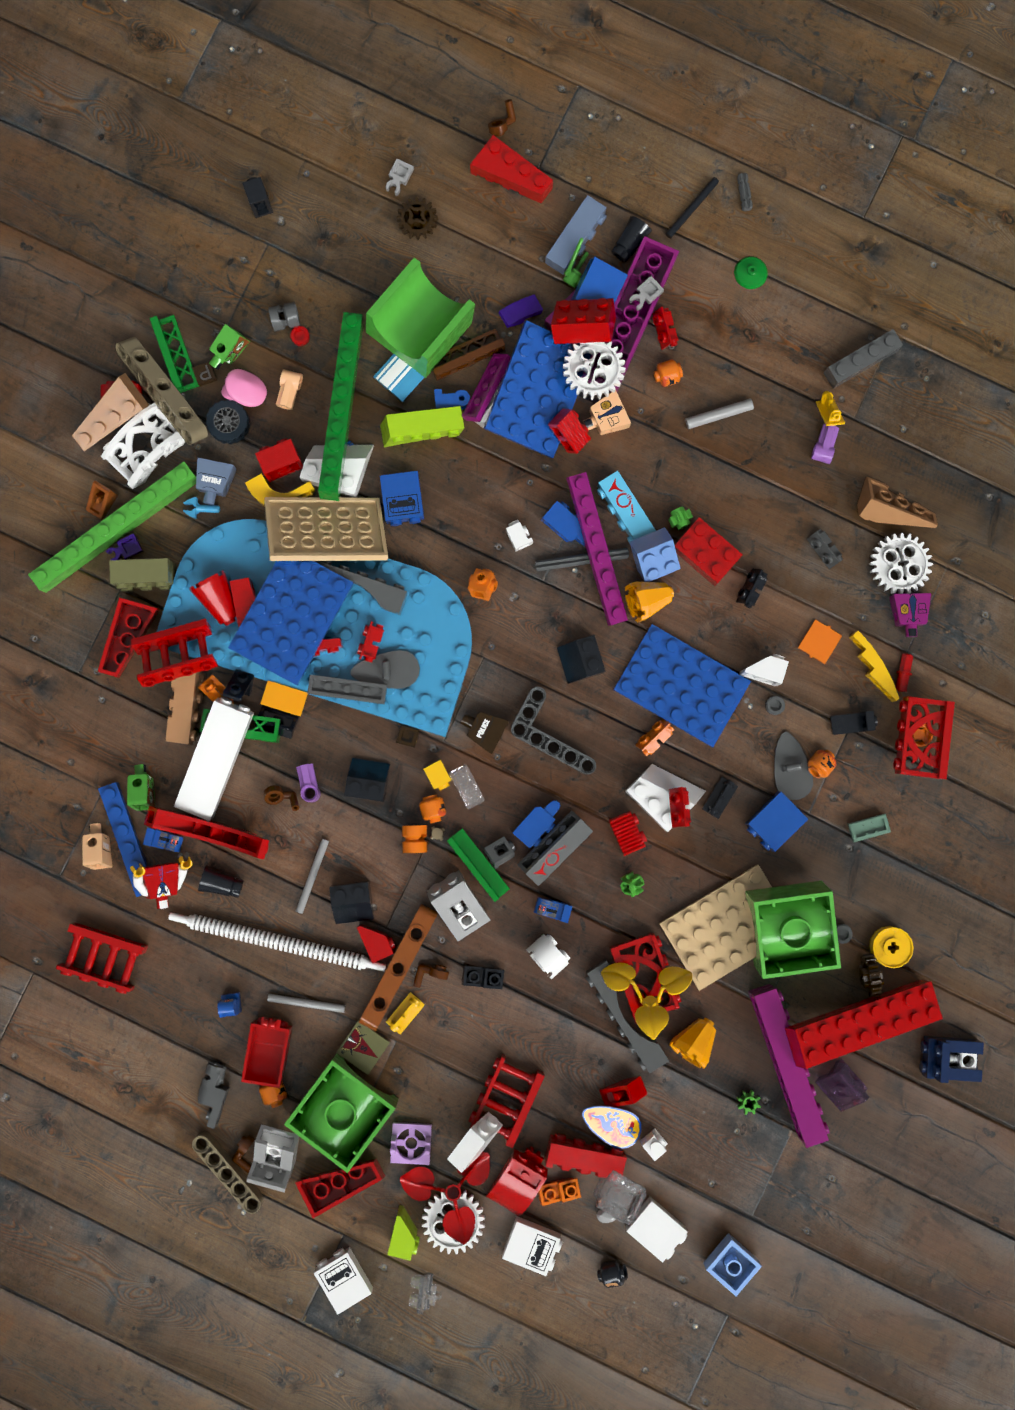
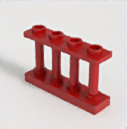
M206 618L131 639V646L137 655L142 657L144 673L136 675L142 687H151L161 682L172 681L179 677L190 676L193 673L208 671L218 667L213 654H208L205 637L212 635V629ZM198 639L201 657L189 660L186 642ZM179 644L182 662L171 665L168 647ZM160 650L163 667L152 670L149 653Z
M76 922L71 923L68 932L73 933L72 936L74 938L65 964H58L56 969L66 976H72V974L79 976L81 981L90 982L92 980L98 982L97 985L100 987L116 988L115 991L127 994V992L134 990L135 986L128 984L136 957L139 954L146 953L148 945ZM87 937L91 939L92 945L83 970L73 967L81 939ZM102 943L110 945L109 948L111 949L103 974L92 973L99 946ZM121 949L128 950L129 956L121 981L111 979L110 975L118 951Z
M502 1054L500 1058L496 1057L492 1066L495 1069L492 1076L488 1075L484 1084L487 1087L484 1094L480 1093L476 1102L479 1105L477 1111H472L468 1122L471 1123L470 1128L482 1118L480 1115L484 1106L511 1117L514 1121L512 1127L505 1128L502 1126L497 1133L503 1135L506 1139L505 1145L513 1149L545 1074L538 1069L535 1074H529L504 1063L506 1055ZM500 1070L527 1081L530 1085L528 1091L521 1092L497 1081ZM492 1088L519 1099L522 1103L520 1109L513 1110L489 1099Z

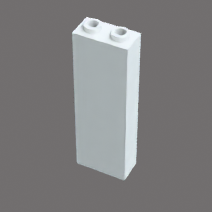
M225 697L217 698L213 702L176 799L175 808L207 821L213 819L254 715V712L250 711L249 707L241 704L237 706L232 703V700Z

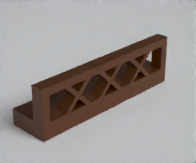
M495 328L451 348L442 358L446 363L434 368L432 372L438 381L493 356L494 353L498 354L504 351L505 343ZM494 335L496 341L486 345V339ZM476 344L481 346L472 352H467L470 345ZM455 352L463 354V356L458 357L454 360H450L452 354Z

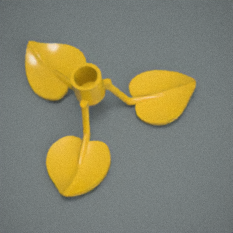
M614 963L601 971L605 984L611 990L623 991L630 986V983L633 985L640 1003L643 1004L635 1012L636 1023L653 1040L656 1039L669 1021L667 1010L662 1006H658V1003L661 1002L663 991L666 989L668 994L678 995L689 987L693 978L689 970L673 966L667 967L659 974V983L663 986L660 988L657 998L654 996L643 998L635 981L632 980L636 976V971L631 965Z

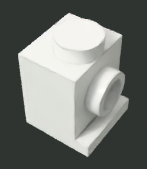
M519 520L508 524L509 527L506 528V532L515 552L533 544L532 538H527L530 535L526 526H522Z
M655 1128L640 1140L643 1148L654 1161L667 1151L665 1146L668 1143Z

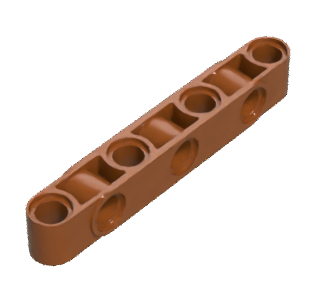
M423 904L420 905L358 1023L376 1032L438 912ZM414 928H419L422 931L420 938L413 937L412 930ZM395 963H401L404 966V970L396 972L393 966ZM376 998H383L385 1006H377L375 1003Z

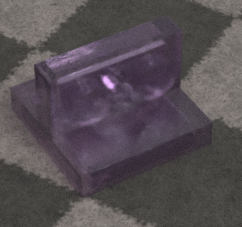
M843 1059L836 1061L829 1073L818 1077L815 1082L841 1112L862 1104L869 1098L866 1093L868 1088Z

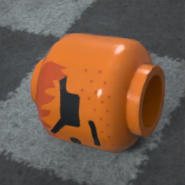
M673 359L657 364V371H654L656 383L660 382L663 387L677 384L680 382V378L683 377L680 363Z
M817 750L807 763L809 773L816 778H827L837 765L834 754L829 750Z
M437 794L422 798L423 801L419 803L422 819L430 820V824L441 821V817L446 815L443 798L438 797Z
M283 1081L280 1088L263 1085L259 1088L263 1104L271 1105L272 1108L282 1105V1101L287 1097Z

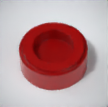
M298 326L291 330L290 337L295 345L304 346L309 342L310 334L305 327Z

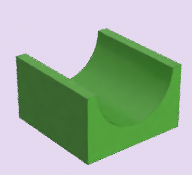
M413 258L367 311L366 333L426 378L472 324L475 303L470 299L466 303H458L443 295L427 279L422 271L420 261Z
M822 880L745 891L756 938V958H753V961L762 979L841 968L833 891Z
M336 1053L284 1125L348 1173L396 1109L399 1098L395 1095L385 1094L368 1084L346 1064L343 1057Z

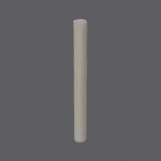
M322 839L296 908L298 913L303 914L329 843L326 839Z
M268 994L267 999L268 1002L341 1013L345 1011V1005L275 994Z

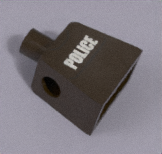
M479 712L476 718L465 714L460 724L470 729L467 737L492 754L509 721Z

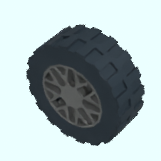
M221 400L213 404L214 406L210 407L206 415V425L211 435L223 444L238 443L241 439H244L250 427V419L245 409L237 402L231 400Z

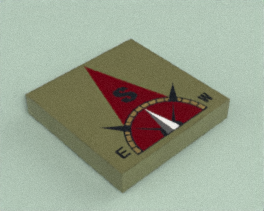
M358 1020L336 1053L368 1075L391 1041L358 1023L360 1021Z

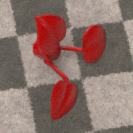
M482 1152L462 1173L457 1169V1172L464 1177L457 1185L451 1184L446 1189L432 1186L435 1178L431 1170L426 1167L413 1168L400 1177L404 1191L414 1200H428L432 1189L444 1192L446 1198L453 1201L455 1210H450L445 1214L443 1228L451 1238L463 1245L470 1240L474 1232L475 1215L467 1206L458 1209L457 1200L461 1196L460 1187L465 1180L472 1186L481 1185L487 1180L490 1172V1154L487 1152Z

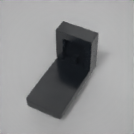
M236 669L223 691V696L236 701H241L244 695L250 696L254 675Z
M873 711L830 717L833 735L876 730L875 726L878 725L877 716L874 715Z

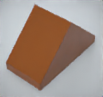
M94 481L86 510L102 520L118 495L99 482Z

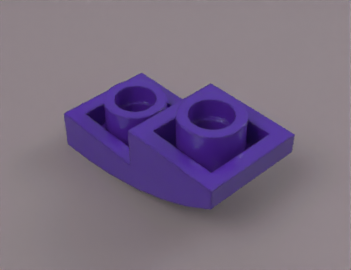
M534 294L506 306L499 311V314L506 327L509 328L524 323L526 318L541 314L543 308Z

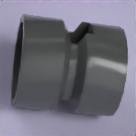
M295 301L284 303L283 307L280 305L268 307L274 332L284 330L286 326L290 328L301 326ZM281 314L285 315V320H281Z

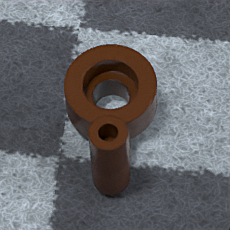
M512 99L505 100L508 117L493 120L488 124L489 133L495 137L504 135L508 130L507 126L516 121Z
M276 785L269 786L264 790V799L267 804L276 805L282 802L283 799H290L292 810H299L297 795L294 791H283L281 787Z
M420 964L417 968L413 986L421 987L424 973L438 979L447 980L449 971L446 970V966L435 964V967Z
M251 1135L247 1138L245 1136L241 1138L237 1144L239 1149L232 1157V1161L248 1174L251 1165L242 1159V1156L255 1141Z

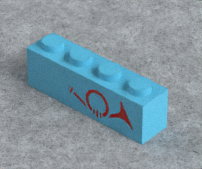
M618 471L598 482L597 492L601 499H606L609 512L612 515L615 514L618 518L617 524L622 531L625 530L628 534V542L656 531Z

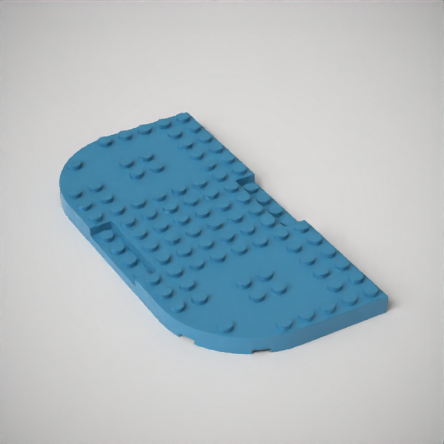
M241 519L221 524L203 534L187 550L176 571L157 632L206 618L212 629V635L205 637L208 654H213L218 666L232 671L236 669L253 674L255 678L264 681H271L308 692L310 674L358 681L351 676V669L366 658L362 656L360 660V655L357 654L359 644H364L366 636H363L365 626L370 625L371 621L374 627L376 624L383 625L384 632L380 643L375 641L372 643V645L379 646L376 655L397 650L413 654L420 666L419 677L416 682L410 687L403 689L387 688L385 705L318 695L312 696L446 738L471 658L472 633L468 615L460 599L437 576L420 568L391 559L330 561L332 566L339 567V565L350 568L349 572L357 574V571L368 574L370 579L375 580L376 577L387 581V585H401L405 587L404 590L407 591L408 595L401 615L383 610L368 591L354 584L324 637V640L340 638L343 648H339V652L329 654L327 651L320 652L319 656L313 657L297 686L229 649L228 647L239 629L237 618L234 617L236 621L227 626L224 623L220 625L189 589L191 586H194L196 589L195 584L216 573L221 576L219 572L224 570L229 587V581L249 577L253 582L255 593L258 595L276 562L269 559L266 521ZM198 639L186 642L189 657H201ZM179 644L168 647L169 651L180 654Z

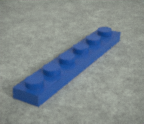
M115 782L98 788L135 895L139 897L142 895L133 885V873L130 867L133 866L137 870L140 866L139 863L143 867L148 865L119 783Z

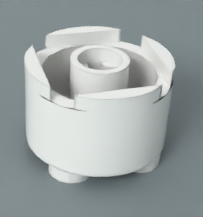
M543 934L526 951L528 953L532 951L531 958L543 972L546 971L547 974L550 972L548 977L553 979L569 964L568 960L570 957L564 950L557 949L556 945L558 943L551 935L545 936Z

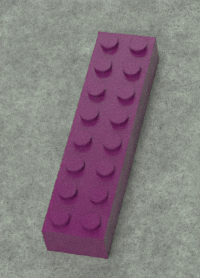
M645 236L614 304L616 321L611 348L618 346L616 354H623L619 360H625V364L621 366L626 368L625 372L621 373L624 376L660 296L650 305L645 301L639 311H636L639 301L634 300L630 304L629 299L632 295L639 294L636 291L637 288L650 276L664 289L679 254L678 250ZM597 353L593 368H591V374L588 379V383H591L594 371L597 368L598 359L601 355L600 353ZM604 359L601 361V363L606 366L611 364L610 360ZM597 377L595 381L597 383H604L605 379ZM614 386L616 391L618 392L620 387Z
M771 984L748 991L799 1140L806 1148L829 1141L827 1136L830 1133L829 1128L820 1116L823 1114L822 1108L814 1099L816 1091L813 1084H810L807 1078L810 1077L809 1071L795 1065L785 1028L790 1026L788 1023L790 1016L787 1009H784L781 1002L784 999L781 991Z

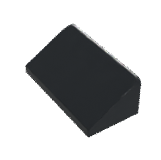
M262 705L258 716L281 719L278 735L289 739L292 738L299 719L298 716ZM267 722L262 728L265 731L274 733L275 722Z

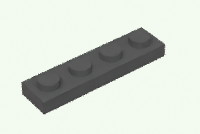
M310 674L307 694L385 705L388 685Z

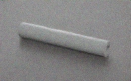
M750 398L685 418L687 428L691 429L753 410V402Z

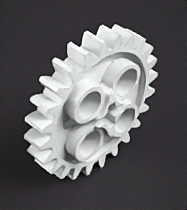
M612 341L608 344H605V342L579 343L580 346L573 344V350L568 349L569 356L564 357L566 363L563 364V369L566 370L563 372V376L568 377L566 384L572 383L570 390L576 388V395L582 392L584 399L589 394L591 400H593L594 395H597L600 400L603 393L608 397L609 390L614 393L616 390L614 386L620 387L621 383L619 380L624 379V375L621 373H624L626 369L621 367L625 364V360H619L623 354H616L618 346L611 348ZM589 353L593 358L588 360L583 355ZM597 353H600L601 355L598 359L597 368L594 371L592 381L590 384H588L587 382L591 374V368H593ZM604 359L610 360L611 364L606 366L603 365L601 361ZM579 371H584L587 375L585 377H579L577 373ZM602 377L605 379V382L597 383L595 379Z
M900 533L898 538L896 534L891 535V539L888 536L885 537V543L883 541L878 542L879 547L873 549L877 554L870 555L874 561L869 563V565L874 566L870 573H876L873 580H880L877 586L884 584V591L891 588V594H894L897 590L898 594H903L904 591L906 594H910L911 589L915 592L918 590L917 586H924L923 581L929 580L926 574L932 573L928 567L933 565V563L928 562L932 555H926L929 548H922L924 542L918 544V537L911 540V534L904 538L903 533ZM905 548L911 551V557H907L904 554ZM886 553H890L893 556L892 562L886 559ZM898 562L904 563V566H898ZM909 567L916 569L915 576L910 574ZM891 571H894V572L897 573V575H898V579H897V580H893V579L891 578V576H890Z
M467 1190L457 1200L458 1209L467 1206L475 1215L474 1232L465 1245L451 1238L444 1229L439 1230L435 1226L439 1222L443 1223V1216L447 1213L443 1208L444 1205L450 1204L454 1208L453 1201L448 1200L444 1192H441L440 1197L435 1193V1201L429 1199L428 1204L430 1207H424V1211L428 1214H422V1219L427 1220L422 1222V1227L427 1228L423 1234H430L427 1241L431 1242L434 1240L433 1248L440 1245V1252L444 1248H447L448 1254H450L451 1249H454L455 1253L458 1254L459 1248L466 1252V1246L471 1249L473 1248L472 1241L479 1242L476 1235H483V1231L479 1229L485 1228V1223L480 1222L485 1220V1215L480 1214L483 1212V1207L477 1208L479 1200L473 1202L474 1195L472 1194L467 1197Z

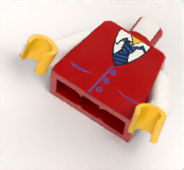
M180 856V865L171 862L143 867L139 863L140 866L137 870L131 866L134 887L142 896L148 899L156 898L157 909L168 908V896L177 895L188 869L192 866L190 856L185 862L183 856Z

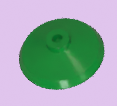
M748 256L742 258L736 264L734 276L740 286L746 289H756L765 283L768 270L766 264L761 259Z

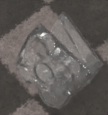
M613 1170L607 1178H600L593 1196L597 1199V1208L615 1217L619 1222L630 1225L635 1221L645 1199L646 1188Z

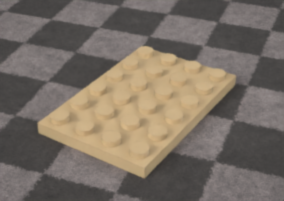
M319 497L264 498L270 561H374L388 559L380 498H340L339 501L325 500Z
M758 864L659 923L684 967L692 973V980L699 991L756 957L755 931L745 891L772 887Z

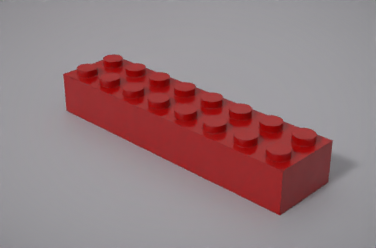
M918 980L884 992L880 996L870 997L786 1027L785 1031L796 1067L808 1069L943 1018L932 981Z

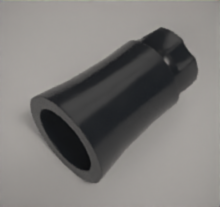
M630 216L625 229L611 251L612 254L620 261L627 262L641 244L644 236L647 237L652 232L651 228L641 219Z
M206 865L198 891L239 898L244 880Z

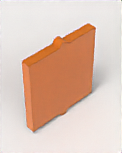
M815 619L798 648L807 653L810 658L813 657L825 664L842 635L832 630L830 626H826Z

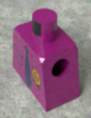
M931 593L893 594L890 596L895 626H905L906 637H917V626L927 624Z

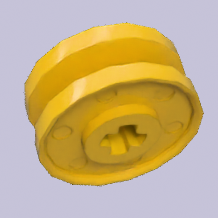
M885 926L879 928L874 932L869 943L870 953L874 955L878 963L885 967H902L909 962L913 955L912 939L908 933L897 927ZM892 942V944L895 945V948L889 950L888 946H891Z

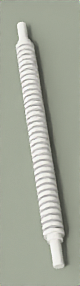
M171 912L169 915V920L187 924L193 930L194 928L197 931L200 929L201 932L205 930V933L210 931V934L215 932L217 936L219 933L222 937L225 934L226 938L230 935V939H233L235 936V940H238L240 937L242 942L243 940L246 943L249 941L251 944L254 942L255 945L259 943V946L264 944V947L269 945L271 949L274 946L275 950L279 947V951H282L284 948V952H287L289 949V953H292L294 950L296 955L299 951L300 956L304 952V957H307L308 954L309 958H312L314 955V959H317L319 956L318 960H322L324 957L323 961L325 962L329 958V963L334 960L333 964L339 961L338 965H342V962H344L343 966L349 963L348 967L350 968L354 964L353 968L356 969L358 965V970H361V968H371L385 972L386 964L372 963L371 960L364 957L365 955H361V958H359L360 954L358 953L354 957V952L350 956V951L344 954L345 950H342L340 953L338 948L336 952L333 947L330 951L329 946L325 950V945H322L320 948V944H317L315 947V943L312 942L310 946L311 942L309 941L305 945L306 941L304 940L300 944V939H297L296 942V938H292L291 941V937H287L286 940L284 935L281 939L280 934L276 938L275 933L271 937V932H268L266 935V931H263L261 934L259 929L258 931L255 928L252 930L251 927L247 929L246 926L242 928V925L237 927V924L232 926L230 922L227 925L226 921L222 924V920H219L217 923V919H208L205 916L203 918L201 915L198 917L197 914L189 915L188 917Z

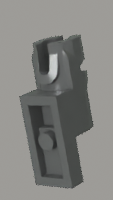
M210 1061L205 1070V1073L209 1076H205L202 1079L198 1092V1103L212 1107L207 1112L206 1120H208L207 1127L214 1129L218 1125L230 1087L221 1085L224 1084L227 1067Z

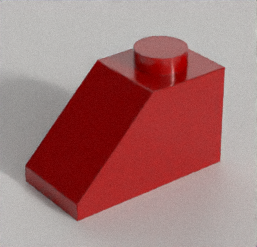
M363 924L357 927L372 963L395 953L396 944L392 937H388V934Z
M641 1076L627 1078L599 1090L604 1104L612 1107L634 1104L648 1094Z

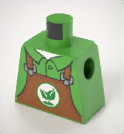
M225 324L209 349L215 354L209 364L219 370L224 362L230 365L233 364L250 341L237 330Z
M135 765V775H128L127 805L136 811L148 810L149 806L156 807L154 780L146 773V765Z

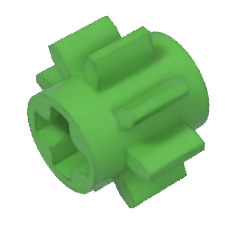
M679 507L670 512L672 517H670L669 522L672 528L676 526L678 530H682L691 525L690 520H692L693 515L690 509L685 511L684 507Z
M630 872L621 877L623 882L620 886L624 894L634 897L644 891L641 888L644 885V880L639 874Z
M742 1090L743 1095L736 1097L741 1103L737 1105L738 1109L744 1108L743 1113L745 1115L748 1114V1111L755 1114L756 1108H761L757 1103L761 1098L759 1095L753 1097V1090H750L749 1093ZM747 1099L751 1100L750 1106L747 1105Z

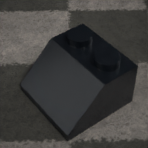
M595 635L557 647L568 684L606 672Z
M352 758L344 796L384 802L390 764Z
M370 881L332 885L329 887L331 907L336 924L374 920Z

